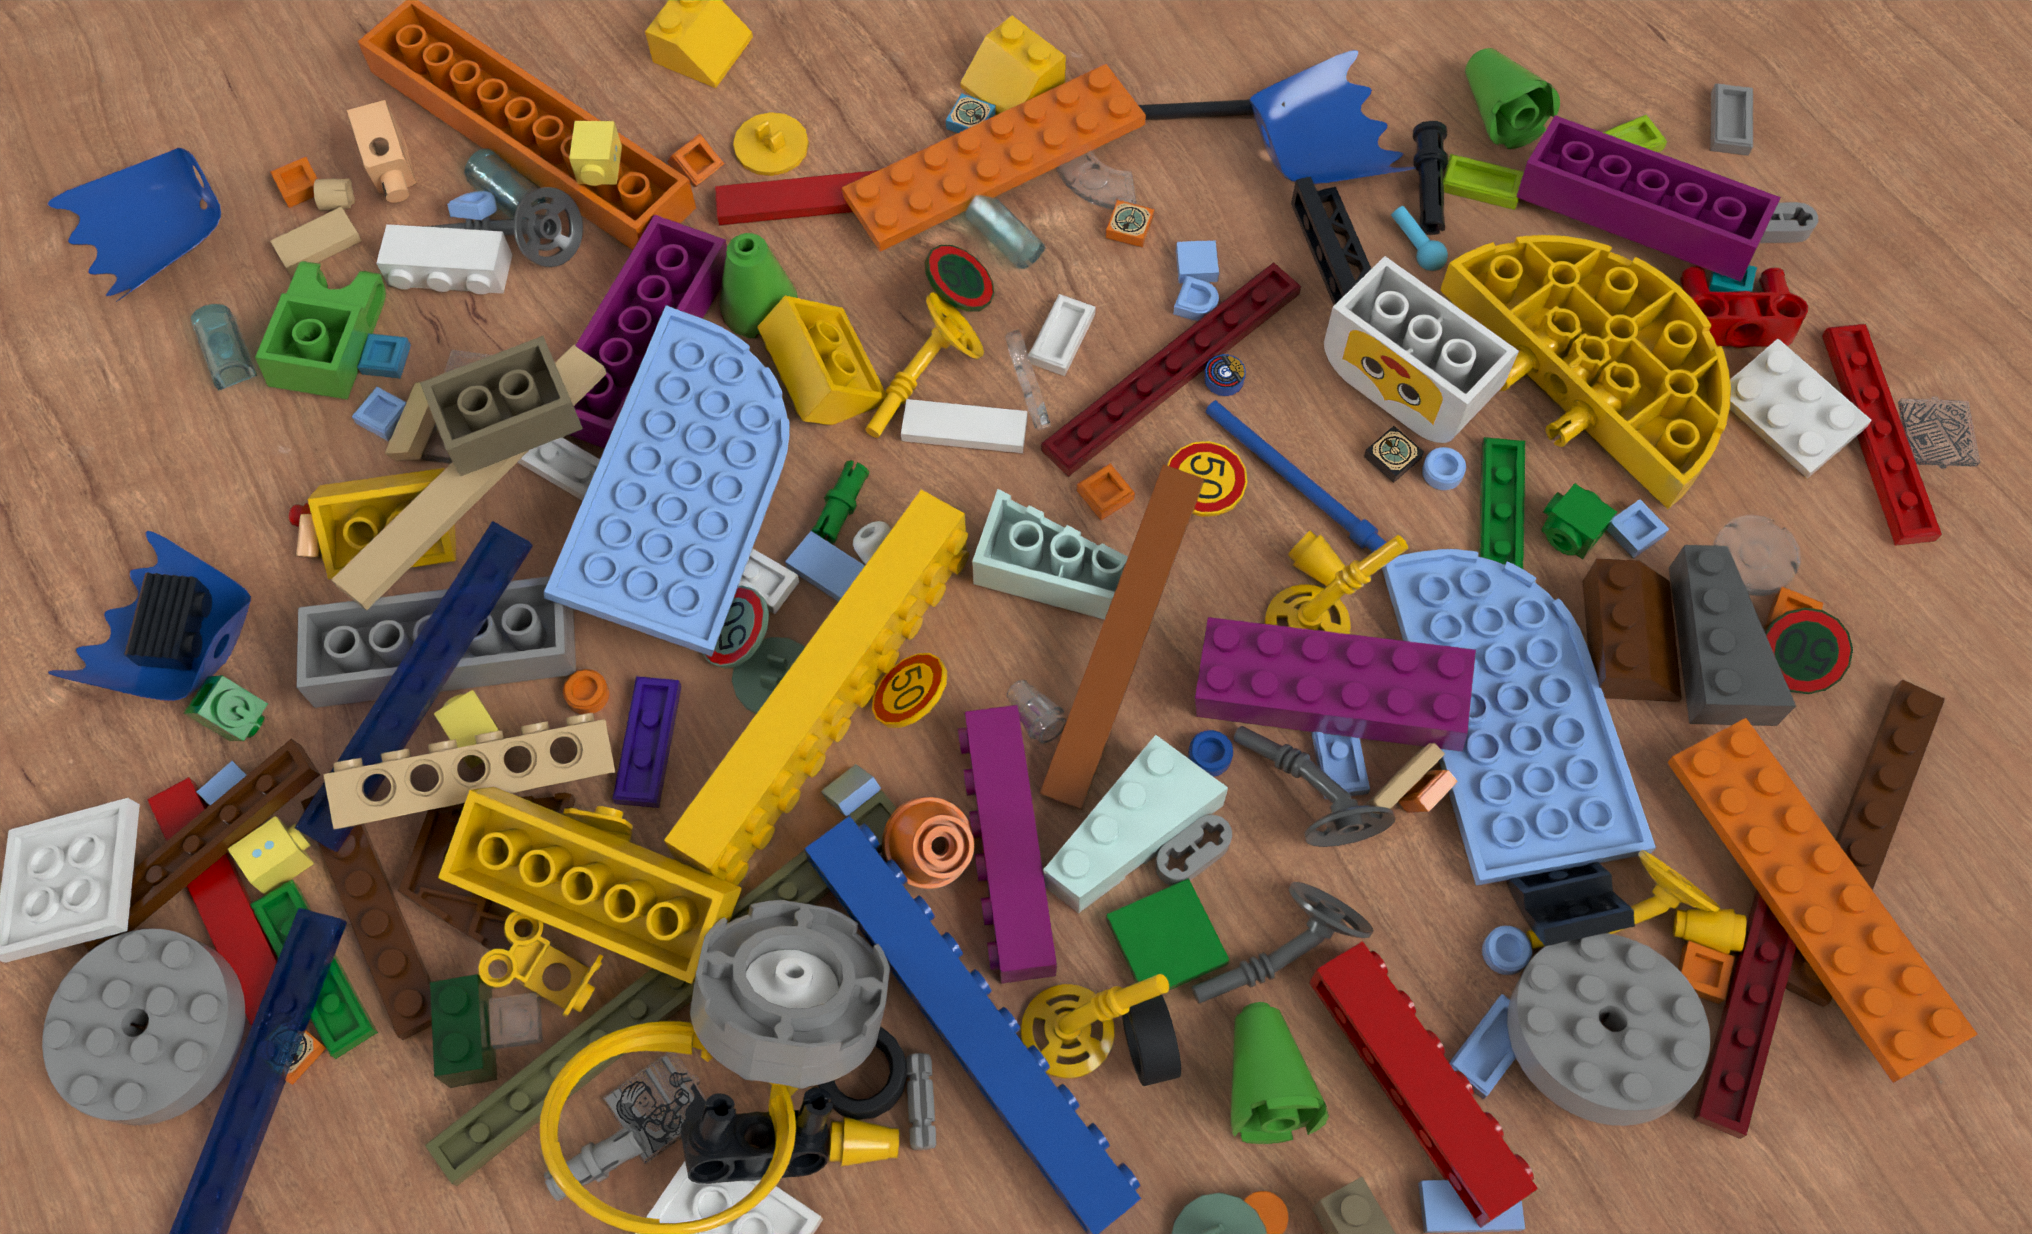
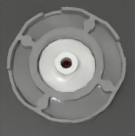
M773 900L751 904L748 915L737 918L728 924V920L724 917L709 930L704 937L696 971L690 1017L700 1042L718 1062L745 1080H757L804 1089L809 1086L836 1080L848 1074L870 1055L876 1045L885 1010L890 967L880 945L876 944L872 948L856 933L857 922L831 908L786 900Z

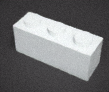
M386 224L376 264L387 285L398 289L424 288L439 292L456 290L471 291L476 294L504 293L512 253L503 231Z

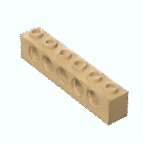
M593 713L567 717V727L549 730L547 721L521 726L522 735L504 739L502 730L475 735V745L460 748L457 747L456 739L429 744V754L411 757L409 749L381 754L382 763L363 766L362 758L333 763L334 772L323 774L333 828L339 829L465 803L469 790L496 787L509 793H515L615 772L605 719L594 721ZM557 738H568L575 745V756L566 764L558 763L551 757L550 746ZM515 746L525 748L531 757L529 767L521 773L511 772L504 764L506 751ZM469 755L481 758L485 764V773L476 782H466L458 775L457 767L460 760ZM424 764L433 766L439 775L437 785L427 792L417 790L411 783L413 770ZM374 774L386 776L391 783L390 794L381 801L369 799L364 792L365 781Z

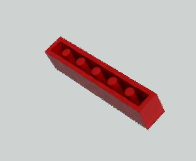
M1362 941L1319 967L1309 984L1444 1180L1450 1182L1479 1227L1482 1228L1538 1189L1532 1181L1534 1180L1533 1172L1528 1163L1520 1155H1514L1503 1140L1504 1133L1496 1118L1489 1112H1484L1473 1097V1087L1466 1076L1458 1070L1454 1071L1444 1056V1047L1437 1035L1431 1030H1425L1415 1016L1416 1008L1410 997L1403 990H1397L1387 976L1388 969L1383 959L1377 952H1370Z

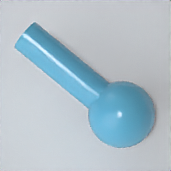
M1404 206L1396 209L1391 216L1418 250L1416 254L1418 264L1429 271H1436L1444 267L1448 259V251L1444 244L1436 240H1430Z

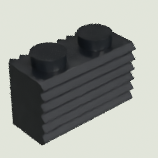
M145 573L124 655L138 666L190 671L194 658H198L202 650L203 641L200 634L202 621L210 615L212 609V596L209 593V589L192 576Z

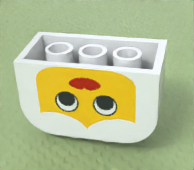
M1386 256L1333 306L1324 339V349L1329 362L1347 383L1416 434L1437 443L1451 441L1504 386L1519 350Z

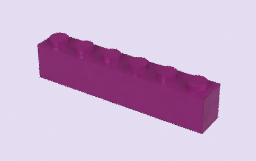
M1018 705L966 711V727L958 728L961 755L970 754L971 769H963L966 795H975L977 810L969 811L972 835L974 838L981 837L983 853L975 854L978 882L987 881L989 897L981 898L984 926L993 925L995 942L987 943L990 970H1000L1001 984L1054 977L1057 972V961Z

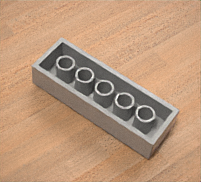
M550 576L380 597L367 611L355 601L299 607L296 688L314 708L572 675L576 672L574 609L544 599V591Z

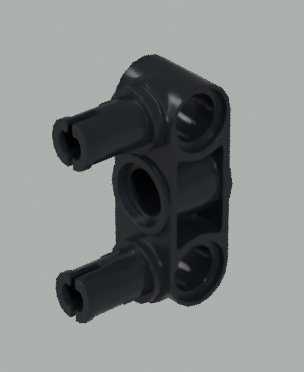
M812 1088L806 1091L800 1109L794 1110L796 1120L794 1149L782 1178L811 1175L824 1168L828 1162L825 1142L828 1137L826 1121L832 1111L833 1103H830L832 1098L829 1092L822 1088ZM717 1093L708 1097L702 1117L690 1120L681 1129L689 1180L698 1184L761 1180L772 1161L776 1145L775 1130L769 1112L755 1111L735 1114L736 1109H733L735 1103L730 1096Z

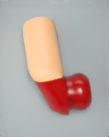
M305 503L304 506L295 504L289 510V522L299 527L296 556L318 559L320 546L309 504Z

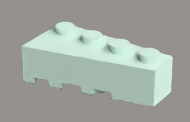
M997 489L972 561L973 583L1105 620L1128 556L1103 543L1097 545L1081 536L1080 531L1068 525L1064 528L1045 518L1044 512L1030 505L1026 508L1011 500V495Z

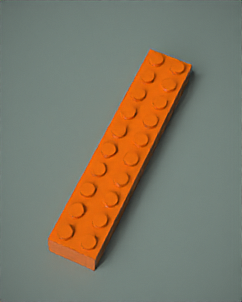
M405 0L357 41L373 74L540 188L553 187L567 193L575 201L583 217L632 250L654 215L681 224L696 209L689 179L619 132L622 150L617 185L601 184L592 186L577 184L569 160L575 121L600 120L419 0Z

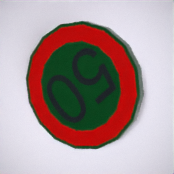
M938 245L930 250L924 262L925 274L932 288L942 299L955 308L967 312H979L991 303L994 296L993 281L987 269L976 257L954 245Z
M1803 607L1786 611L1773 620L1765 631L1790 692L1812 694L1826 691L1841 681L1851 665L1853 646L1849 632L1838 618L1823 610Z

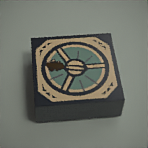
M1393 426L1366 449L1364 458L1394 483L1422 459L1424 451Z

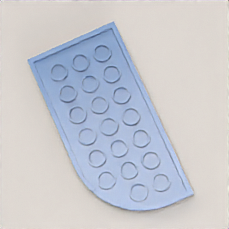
M665 306L545 588L544 599L709 656L713 655L780 478L789 443V419H787L782 399V390L770 368H765L759 359L749 351L750 346L719 325Z
M1438 549L1399 555L1382 567L1403 641L1476 650L1468 733L1463 752L1441 749L1445 755L1439 760L1441 769L1449 770L1458 781L1448 793L1476 886L1516 877L1584 866L1593 862L1603 863L1639 856L1638 853L1641 849L1651 854L1656 849L1603 691L1599 688L1598 677L1578 624L1559 598L1554 600L1548 592L1535 583L1537 578L1508 561L1504 565L1490 559L1478 557L1479 552Z

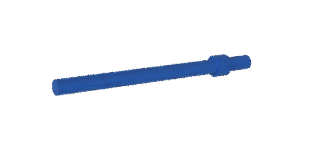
M1213 401L1207 407L1206 414L1350 533L1349 538L1361 549L1367 547L1370 551L1374 552L1387 543L1377 534L1379 530L1366 519L1361 521L1218 401Z

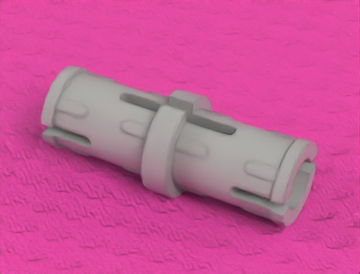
M629 1124L604 1141L602 1140L597 1144L590 1142L583 1146L581 1153L568 1160L566 1164L574 1177L584 1186L594 1180L601 1182L608 1178L611 1170L629 1159L631 1160L639 1154L646 1152V1147L643 1145L645 1143L637 1128L633 1124ZM549 1170L545 1172V1183L551 1195L557 1201L566 1197L565 1193L556 1184Z

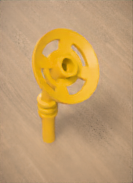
M932 292L926 297L928 310L936 327L931 330L932 335L903 372H897L895 378L887 387L886 398L865 428L866 432L874 438L880 437L900 404H905L906 399L912 395L913 390L917 387L916 380L942 347L947 349L952 345L963 354L974 359H979L984 355L981 341L968 321L954 306L942 299L937 293Z
M1396 535L1363 560H1354L1350 565L1345 566L1343 570L1338 571L1335 574V580L1326 588L1301 584L1284 589L1270 602L1265 615V624L1277 625V618H1287L1288 627L1319 630L1321 628L1327 632L1350 634L1351 623L1349 613L1340 598L1345 594L1352 595L1356 589L1362 588L1364 584L1371 581L1372 574L1408 550L1406 541L1400 535ZM1298 594H1311V596L1298 597L1291 601L1289 604L1284 603L1287 599H1289L1292 596ZM1300 604H1303V605L1300 606L1299 609H1296V608H1295L1296 606H1298V605H1300ZM1332 605L1339 615L1340 625L1331 622L1327 609Z
M1641 849L1638 853L1639 858L1657 885L1652 890V893L1655 894L1654 897L1630 906L1634 909L1635 925L1667 912L1670 907L1676 909L1680 902L1705 911L1718 912L1720 906L1707 894L1667 864ZM1533 930L1527 931V937L1531 942L1532 949L1545 947ZM1621 930L1608 932V934H1613Z
M1158 974L1125 988L1114 986L1096 994L1085 987L1073 984H1061L1047 988L1029 1003L1024 1012L1021 1023L1022 1042L1027 1049L1034 1045L1039 1050L1033 1036V1022L1035 1018L1044 1020V1032L1049 1044L1040 1052L1050 1066L1046 1073L1063 1079L1088 1075L1106 1060L1111 1051L1114 1041L1113 1018L1126 1014L1131 1006L1167 993L1169 991V982L1163 974ZM1070 995L1079 997L1078 1002L1065 1000L1051 1006L1046 1003L1059 996ZM1064 1008L1075 1009L1073 1011L1062 1012L1059 1015L1055 1013L1056 1011ZM1097 1020L1102 1021L1103 1026L1101 1041L1090 1036L1091 1023ZM1077 1042L1081 1044L1073 1049L1061 1048L1062 1045L1070 1046ZM1084 1052H1087L1090 1056L1088 1059L1076 1064H1060L1056 1062L1058 1056L1072 1058Z

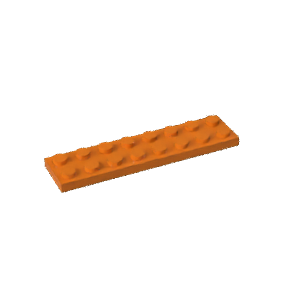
M1104 64L842 187L843 198L881 252L1144 126L1146 115L1108 65Z
M1747 718L1670 758L1667 762L1893 1083L1978 1035Z

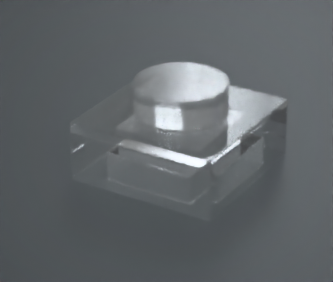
M537 992L489 999L491 1046L495 1050L543 1043L541 996Z

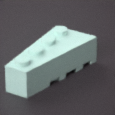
M1155 735L1043 869L1045 888L1077 913H1080L1123 881L1125 876L1143 863L1146 864L1158 855L1161 847L1199 818L1208 814L1212 815L1224 805L1228 787Z

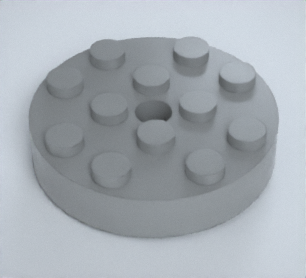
M155 928L130 931L105 941L87 953L61 981L48 1008L43 1029L42 1048L45 1067L52 1084L62 1098L80 1112L124 1125H150L185 1113L205 1099L217 1087L230 1069L238 1053L245 1027V1001L240 981L231 965L216 950L175 931ZM149 1021L145 1031L130 1025L134 1024L139 1026H145L146 1023Z
M1603 933L1544 947L1526 966L1512 992L1508 1006L1507 1027L1509 1039L1522 1070L1548 1099L1564 1110L1589 1121L1606 1125L1627 1126L1655 1120L1679 1104L1697 1082L1707 1063L1710 1049V1030L1704 1007L1696 991L1686 977L1665 957L1649 946L1626 937Z

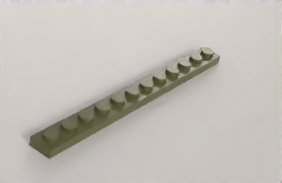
M880 790L847 817L851 816L858 827L865 823L871 829L880 843V846L876 848V851L880 853L883 850L882 837L888 819L897 808L884 792ZM803 850L736 903L730 922L748 915L751 904L786 900L814 905L827 895L830 890L808 862L805 850ZM652 968L425 1145L451 1184L455 1186L461 1184L540 1121L543 1103L551 1084L566 1063L579 1051L597 1039L616 1030L642 1023L667 1021L692 1001L694 983H687ZM625 1053L613 1056L589 1070L573 1087L567 1099Z

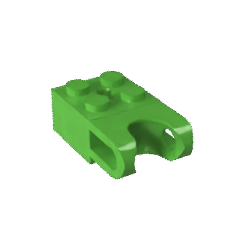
M301 261L294 273L287 293H282L255 359L268 387L348 400L359 371L358 364L368 333L373 334L385 302L386 289L382 275L360 271L350 285L342 289H328L326 278L320 269L321 264Z

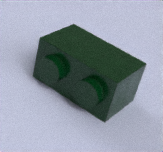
M478 974L430 982L434 1077L449 1088L498 1080L492 988L486 986Z

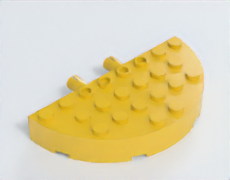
M1558 235L1516 237L1515 242L1497 246L1492 242L1480 246L1451 261L1440 291L1463 312L1519 350L1508 378L1500 391H1506L1512 384L1527 374L1566 411L1564 415L1546 426V435L1550 441L1559 434L1561 436L1554 442V445L1563 447L1568 441L1583 430H1586L1667 509H1670L1680 500L1696 481L1718 445L1721 434L1727 424L1731 397L1729 369L1722 346L1717 347L1709 331L1711 324L1694 300L1679 285L1647 262L1637 257L1631 261L1610 252L1612 247L1582 238Z

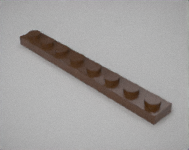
M1903 679L1894 688L1835 839L1872 890L1945 698ZM1796 946L1785 989L1821 1007H1825L1830 1004L1832 996Z

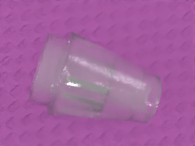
M1026 680L1017 681L1009 688L1006 697L1011 705H1018L1020 721L1031 739H1037L1040 743L1045 744L1051 742L1063 732L1067 721L1063 716V708L1030 685Z

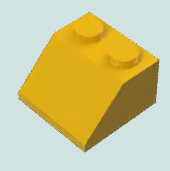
M668 0L645 31L653 63L713 88H717L753 38L752 31L722 0Z
M1011 15L985 36L962 78L960 86L972 97L996 105L995 115H998L1064 84L1066 55Z

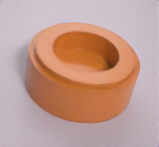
M591 669L576 671L567 678L563 686V696L568 706L574 712L581 715L597 713L607 704L609 699V687L604 677Z
M1258 1191L1250 1194L1244 1200L1257 1211L1266 1226L1267 1234H1283L1289 1220L1288 1210L1282 1199L1268 1191Z

